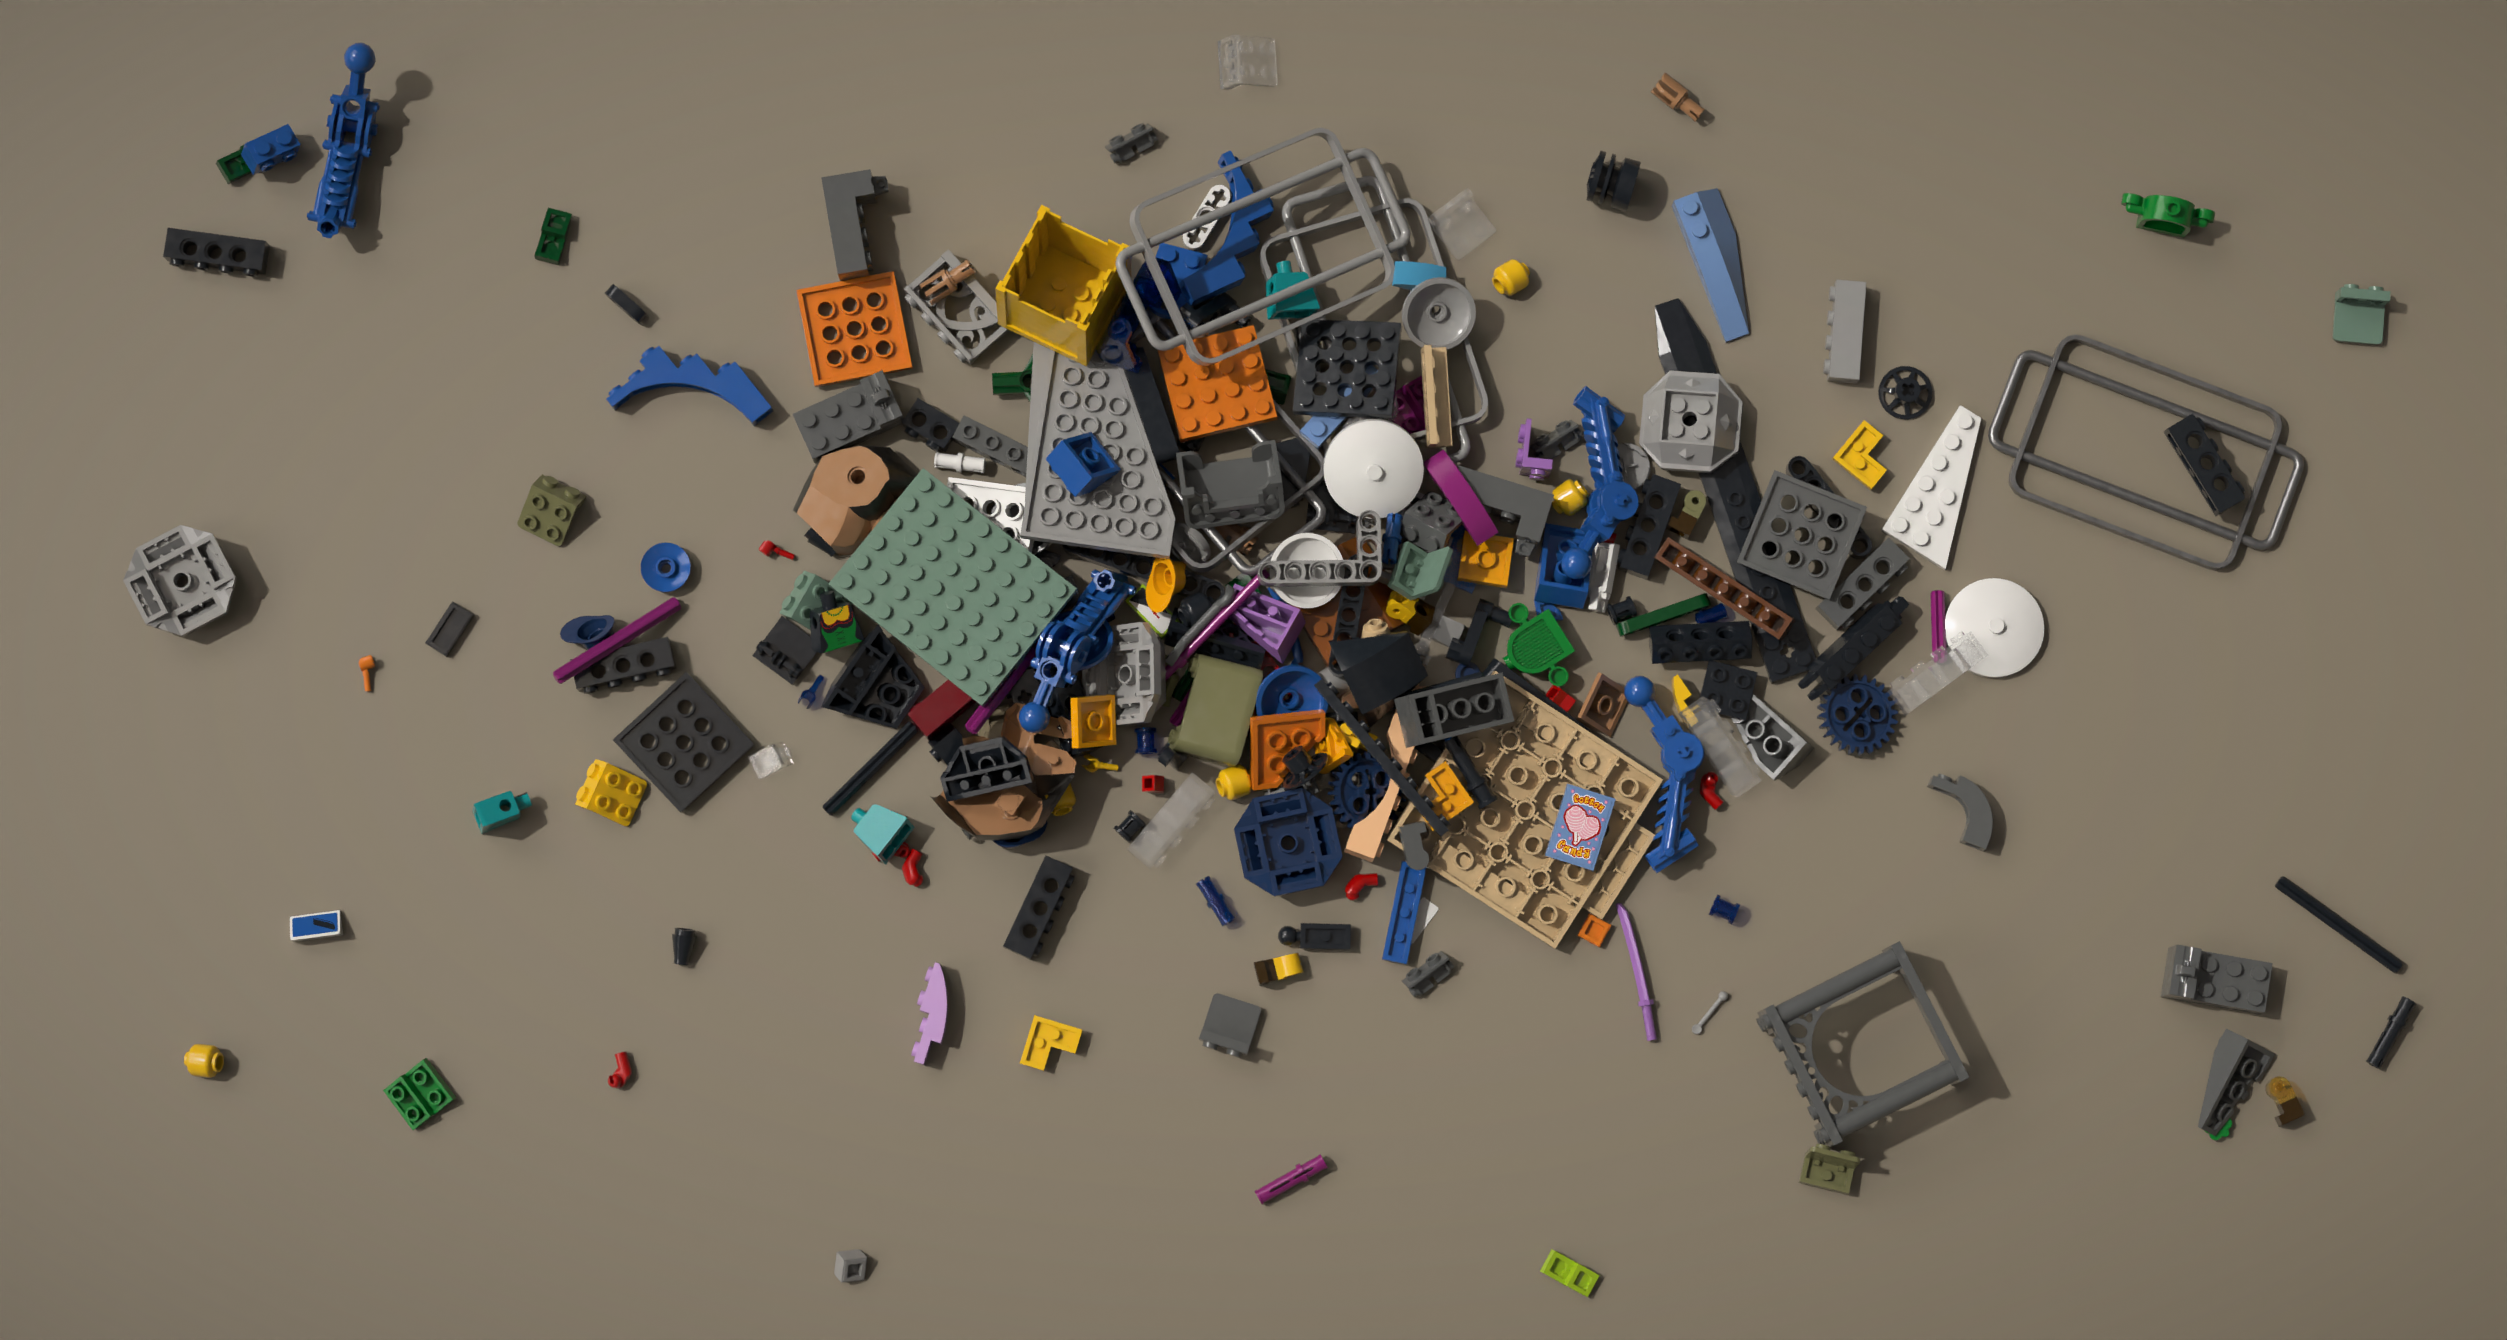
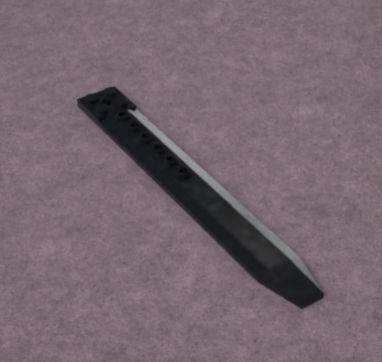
M1679 298L1655 305L1658 356L1664 374L1666 375L1669 371L1717 374L1707 342ZM1687 416L1683 423L1686 426H1692L1696 423L1697 418L1695 416ZM1740 441L1738 454L1712 473H1698L1735 581L1795 620V623L1782 642L1749 621L1770 683L1807 672L1808 666L1816 657L1790 584L1737 563L1761 504V499ZM1766 542L1762 546V551L1765 555L1772 556L1776 553L1777 547L1773 542ZM1783 645L1793 648L1790 658L1780 654V651L1783 650Z

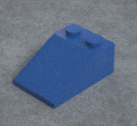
M1545 524L1534 601L1583 609L1588 595L1590 572L1584 578L1572 579L1567 577L1561 568L1562 556L1567 550L1578 548L1585 536L1583 531L1577 528Z

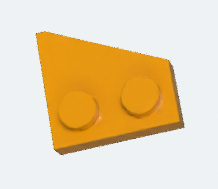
M1325 718V737L1319 743L1316 742L1314 744L1315 754L1326 753L1329 756L1326 765L1319 772L1321 774H1327L1353 757V752L1335 719Z

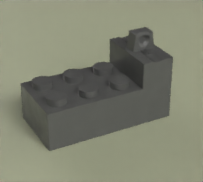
M870 169L822 177L840 281L870 276L869 271H874L870 251H865V247L870 246L866 227H861V223H865L862 206L876 204V196L889 192L886 176H872Z
M882 370L859 380L861 383L793 413V417L814 463L819 462L822 456L851 448L902 425L903 415Z
M1458 465V470L1476 494L1489 517L1490 514L1500 517L1499 521L1513 525L1514 522L1519 523L1514 537V542L1516 543L1515 554L1529 558L1533 548L1537 549L1554 495Z
M1503 672L1394 699L1406 748L1514 722Z
M2174 945L2168 948L2161 997L2263 1014L2266 1010L2273 963L2206 952L2200 948Z

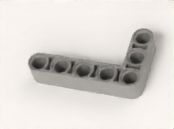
M1366 510L1360 514L1356 524L1357 560L1266 561L1259 567L1257 573L1258 581L1266 587L1374 585L1379 580L1382 572L1380 516L1373 510ZM1366 517L1372 518L1375 522V527L1371 529L1365 528L1362 525V519ZM1366 542H1371L1374 544L1376 551L1368 554L1364 552L1362 545ZM1318 567L1324 569L1326 577L1323 579L1315 578L1312 572L1313 569ZM1341 567L1348 568L1351 571V577L1342 579L1338 575V569ZM1372 567L1376 571V577L1372 579L1366 578L1363 574V569ZM1265 568H1271L1275 571L1276 577L1268 580L1263 577L1262 571ZM1290 568H1297L1301 572V577L1291 579L1287 571Z

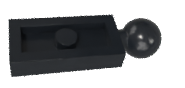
M1301 923L1300 931H1296L1292 926H1284L1278 932V939L1281 944L1286 946L1300 941V949L1350 950L1351 924Z

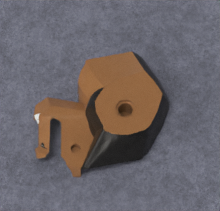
M857 446L842 449L822 456L811 471L793 511L813 528L833 548L838 556L852 555L918 474L890 447Z
M1015 703L1005 712L1001 736L1006 737L1028 757L1034 782L949 802L946 801L944 790L941 795L931 797L947 817L979 840L1003 841L1020 839L1037 831L1045 825L1075 776L1077 762L1067 751L1034 743L1033 736L1037 733H1029L1022 728L1019 722V712L1026 704ZM1062 716L1058 719L1050 717L1049 725L1039 734L1065 739L1072 738L1071 721ZM984 736L962 738L964 745L988 740Z

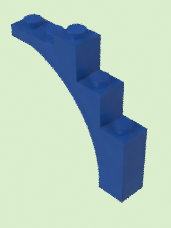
M1230 150L1223 153L1217 163L1220 168H1223L1240 160L1238 157H1234ZM1242 166L1224 173L1230 187L1231 203L1253 194L1252 182L1249 178H1245ZM1270 197L1232 213L1228 234L1216 256L1200 270L1181 280L1178 288L1186 303L1191 307L1241 285L1245 279V269L1240 261L1237 262V259L1255 252L1259 246V235L1251 226L1269 219L1273 213L1274 206Z
M660 346L647 349L642 354L643 358L640 360L645 369L632 373L628 377L629 382L622 387L621 385L614 387L608 393L609 397L606 399L612 408L616 410L634 395L645 391L667 387H686L705 391L724 399L743 413L753 426L773 412L772 407L735 361L732 364L729 362L718 369L717 372L719 374L715 376L698 354L694 356L688 355L679 363L681 366L677 368Z

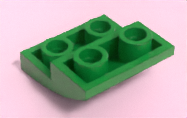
M427 1058L420 1061L406 1074L401 1075L383 1090L412 1130L417 1129L456 1099V1096Z

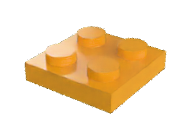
M1464 531L1457 581L1507 588L1514 538L1494 535L1477 546L1469 533Z
M1107 694L1071 698L1072 748L1116 745L1115 695Z

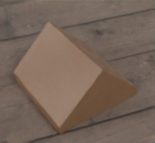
M1598 672L1576 720L1584 726L1611 737L1627 703L1624 687Z

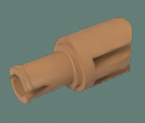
M1664 73L1661 77L1662 80L1657 82L1656 87L1651 90V93L1672 110L1679 108L1696 122L1705 109L1688 97V90L1670 75Z
M965 260V262L951 271L943 269L919 284L921 289L939 278H943V281L924 293L926 297L948 286L949 289L930 300L932 306L955 292L958 283L976 273L973 267L964 271L971 266L968 260Z

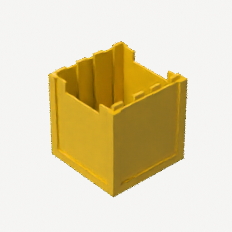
M1041 205L1037 211V218L1003 281L1000 280L995 288L998 325L1087 366L1127 293L1118 275L1115 263L1118 254L1129 246L1124 243L1118 244L1108 239V243L1062 222L1061 216L1050 212V208ZM1129 257L1125 264L1131 277V257Z

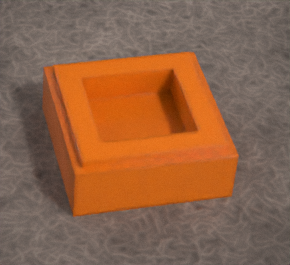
M1589 913L1577 936L1600 948L1611 925Z

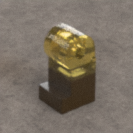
M2278 1076L2267 1082L2266 1093L2274 1100L2280 1113L2279 1116L2274 1117L2278 1127L2305 1115L2290 1082L2286 1078Z

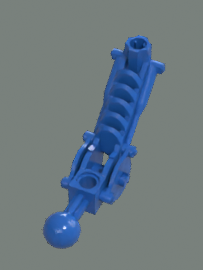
M355 43L346 49L344 60L345 65L351 71L350 84L345 86L341 95L332 94L330 96L331 104H334L332 114L328 115L326 126L329 127L328 140H325L322 144L323 149L329 150L324 175L319 183L314 210L307 213L308 220L318 222L317 230L322 234V237L332 238L333 235L338 234L341 227L354 229L357 225L356 219L352 218L358 195L359 174L363 157L369 158L372 155L371 148L369 147L373 136L377 135L378 124H375L376 112L380 109V105L378 102L369 101L371 89L364 88L365 75L374 67L376 58L373 49L365 43ZM350 101H356L360 106H355ZM346 131L356 133L355 143L344 141Z
M1587 386L1582 388L1577 394L1573 405L1580 409L1584 415L1581 421L1585 430L1583 433L1587 442L1586 450L1589 454L1590 473L1595 481L1594 486L1596 489L1588 498L1586 505L1588 516L1580 528L1585 533L1584 538L1578 548L1569 549L1562 556V571L1567 577L1572 579H1581L1588 575L1592 568L1590 555L1597 543L1600 544L1608 540L1621 521L1632 517L1638 508L1636 491L1630 484L1624 482V477L1621 473L1622 465L1619 461L1620 454L1617 449L1618 442L1613 434L1624 421L1625 414L1612 406L1608 398L1600 397Z
M1095 569L1091 573L1093 580L1079 596L1077 604L1064 621L1055 619L1043 630L1037 643L1036 657L1031 660V667L1037 669L1034 677L1041 680L1033 702L1024 705L1019 712V722L1027 732L1035 734L1046 729L1050 723L1047 705L1055 687L1064 688L1066 682L1072 685L1076 682L1077 676L1075 673L1081 669L1086 661L1091 645H1096L1099 641V637L1094 636V634L1104 621L1114 614L1128 594H1136V587L1129 583L1128 576L1106 569L1102 572ZM1053 665H1056L1057 674L1052 677L1050 669Z
M1635 676L1626 683L1624 695L1631 705L1642 707L1654 725L1650 732L1662 749L1661 762L1663 768L1669 773V780L1660 787V790L1667 788V792L1658 801L1660 803L1666 800L1665 805L1657 811V815L1664 813V816L1655 824V828L1662 825V830L1653 837V841L1660 838V844L1645 855L1647 862L1657 874L1699 846L1687 828L1681 832L1680 828L1681 823L1690 814L1682 816L1683 810L1691 805L1692 801L1684 803L1685 798L1693 792V788L1686 790V786L1695 779L1696 770L1701 766L1704 759V749L1700 740L1695 735L1682 730L1673 715L1666 718L1654 700L1656 695L1654 683L1647 677Z

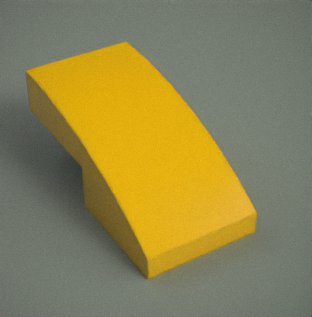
M1677 674L1671 680L1672 693L1677 711L1688 729L1696 724L1697 719L1684 702L1692 694Z

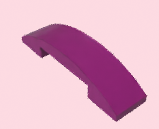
M1444 450L1423 462L1425 469L1435 484H1438L1477 546L1498 533L1476 494Z

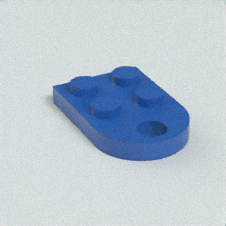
M1162 243L1159 245L1155 258L1177 307L1180 309L1186 303L1178 288L1181 280L1204 267L1207 263L1208 255ZM1150 273L1145 289L1146 303L1155 315L1171 319L1168 310H1163L1159 306L1163 299Z

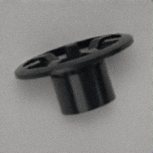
M1910 366L1896 367L1882 378L1878 389L1879 400L1884 410L1891 416L1904 420L1913 419L1923 414L1929 407L1932 400V386L1927 376L1917 368ZM1910 371L1911 373L1909 377L1901 379L1896 372ZM1915 374L1924 380V385H1919L1914 379ZM1892 375L1896 386L1894 388H1884L1886 380ZM1927 388L1928 397L1926 403H1924L1919 398L1922 390ZM1883 392L1894 394L1895 399L1889 406H1887L1884 400ZM1914 402L1922 406L1921 410L1910 414L1911 403ZM1902 403L1905 415L1897 414L1891 409L1897 404Z
M1297 746L1290 750L1282 759V762L1290 771L1283 782V787L1286 790H1291L1310 781L1324 768L1329 756L1326 753H1318L1310 757L1303 746Z

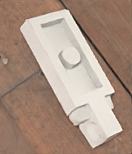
M1597 543L1592 552V568L1588 589V597L1590 598L1589 610L1605 613L1613 587L1620 548L1618 544Z

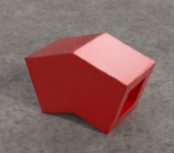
M1552 685L1545 695L1566 712L1570 710L1576 701L1555 685Z
M1142 776V792L1164 793V776Z

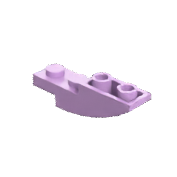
M936 962L934 967L929 966L925 981L928 982L926 991L921 990L917 1005L921 1006L920 1011L929 1015L928 1018L923 1017L919 1032L923 1034L920 1042H915L911 1056L915 1057V1063L924 1066L932 1042L942 1044L948 1018V995L945 976L941 965Z

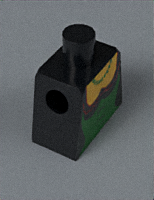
M834 591L820 593L822 607L810 611L812 650L822 654L864 641L863 633L852 606L843 601L836 602Z

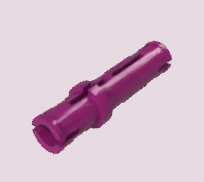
M1321 1154L1302 1165L1300 1163L1295 1165L1296 1168L1255 1190L1261 1204L1263 1205L1265 1202L1303 1181L1304 1183L1308 1182V1178L1327 1169L1328 1167ZM1313 1167L1311 1170H1309V1171L1303 1173L1302 1175L1296 1177L1295 1179H1293L1294 1176H1296V1175H1298V1174L1304 1172L1305 1170H1307V1169ZM1287 1180H1290V1181L1287 1182L1286 1184H1284V1185L1280 1186L1279 1188H1277V1189H1275V1190H1273V1191L1270 1192L1271 1189H1273V1188L1277 1187L1278 1185H1280V1184L1286 1182Z

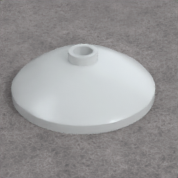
M1300 533L1284 540L1274 551L1271 561L1343 560L1338 548L1327 538L1313 533ZM1319 567L1313 569L1312 572L1315 578L1323 579L1326 577L1324 569ZM1341 567L1338 569V575L1344 579L1345 568ZM1269 568L1271 580L1276 577V573L1273 569ZM1290 568L1287 571L1291 579L1301 577V572L1297 568ZM1341 586L1273 588L1285 602L1293 606L1314 608L1330 601L1338 593Z

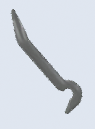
M1227 584L1224 596L1217 600L1179 640L1165 659L1169 666L1174 665L1185 648L1224 607L1233 601L1236 596L1234 588Z

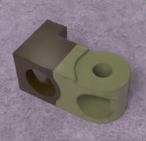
M1698 490L1688 492L1683 500L1681 514L1678 519L1671 516L1666 529L1688 539L1705 507V495Z

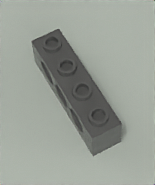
M964 415L953 435V441L1026 478L1028 447Z
M1888 538L1833 591L1830 600L1824 599L1816 607V610L1836 630L1840 626L1845 629L1855 619L1852 614L1858 609L1863 612L1873 602L1870 597L1876 591L1881 594L1891 585L1888 580L1894 574L1899 577L1908 568L1905 563L1910 558ZM1880 562L1885 563L1888 567V573L1884 575L1879 574L1876 570V564ZM1867 580L1871 586L1870 591L1864 592L1860 590L1858 581ZM1842 597H1849L1853 602L1852 608L1846 609L1842 607L1840 599Z

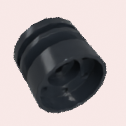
M1600 150L1599 156L1593 162L1587 182L1586 200L1592 202L1595 191L1600 192L1598 204L1602 205L1606 196L1610 195L1612 196L1611 207L1627 212L1641 162L1625 157L1621 166L1617 167L1615 166L1616 155L1612 154L1610 163L1606 164L1604 163L1606 152Z

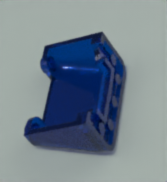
M1156 258L1175 302H1177L1182 292L1169 261ZM1145 261L1132 281L1145 310L1149 305L1160 309L1164 301ZM1125 292L1096 345V351L1102 361L1138 373L1142 360L1135 354L1137 351L1136 344L1129 342L1140 321L1127 292Z

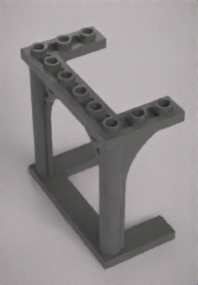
M1900 941L1882 950L1883 953L1777 1006L1773 1004L1757 1013L1759 1018L1756 1021L1761 1031H1767L1768 1035L1774 1033L1775 1038H1773L1775 1047L1779 1053L1784 1052L1787 1058L1784 1064L1790 1075L1795 1074L1799 1082L1796 1084V1088L1801 1097H1806L1810 1104L1807 1107L1809 1114L1814 1121L1817 1119L1819 1121L1818 1124L1814 1125L1816 1131L1813 1132L1819 1144L1829 1147L1842 1142V1138L1949 1084L1953 1085L1969 1078ZM1900 970L1945 1060L1879 1094L1856 1096L1842 1092L1832 1086L1821 1075L1815 1064L1812 1053V1036L1816 1023L1823 1012L1836 1001ZM1809 1013L1812 1014V1021L1809 1023L1806 1020L1799 1018V1016L1803 1014L1804 1017H1806ZM1793 1024H1800L1806 1028L1807 1035L1803 1038L1794 1037L1790 1033L1789 1028ZM1794 1043H1803L1806 1051L1800 1053V1047L1794 1045ZM1810 1067L1815 1069L1814 1074L1808 1073ZM1822 1087H1825L1829 1092L1824 1103L1822 1101L1823 1092L1819 1093ZM1839 1096L1843 1101L1842 1109L1839 1113L1832 1114L1829 1110V1103L1833 1097ZM1849 1101H1855L1858 1106L1851 1107L1852 1111L1847 1113ZM1863 1101H1869V1103L1863 1105Z

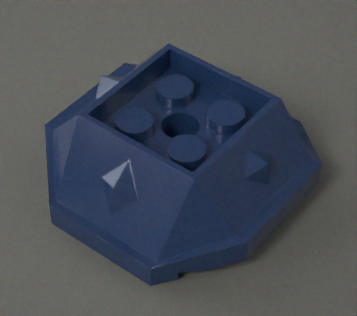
M1304 788L1253 798L1234 828L1244 879L1274 897L1323 887L1343 857L1332 807ZM1285 837L1293 838L1295 847L1291 850H1285L1281 846L1282 839Z

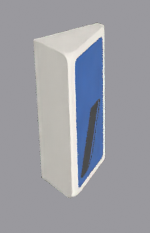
M340 910L290 917V939L293 942L343 935Z

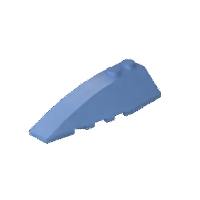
M1718 188L1695 192L1674 200L1671 207L1725 343L1749 334L1736 233Z

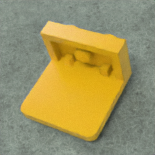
M595 759L594 763L587 770V778L584 785L577 792L575 805L595 812L620 825L628 826L644 794L647 782L607 762Z

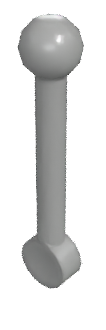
M1721 991L1717 1001L1700 1022L1692 1026L1691 1030L1694 1034H1699L1702 1031L1701 1027L1722 1001L1728 999L1727 992Z

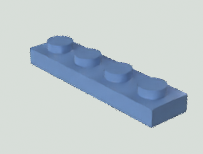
M1369 365L1365 372L1372 375L1377 373L1378 369L1373 365ZM1343 387L1339 390L1338 394L1346 397L1351 394L1352 389L1350 387ZM1367 388L1363 395L1367 397L1374 388ZM1313 416L1300 430V434L1319 449L1348 417Z

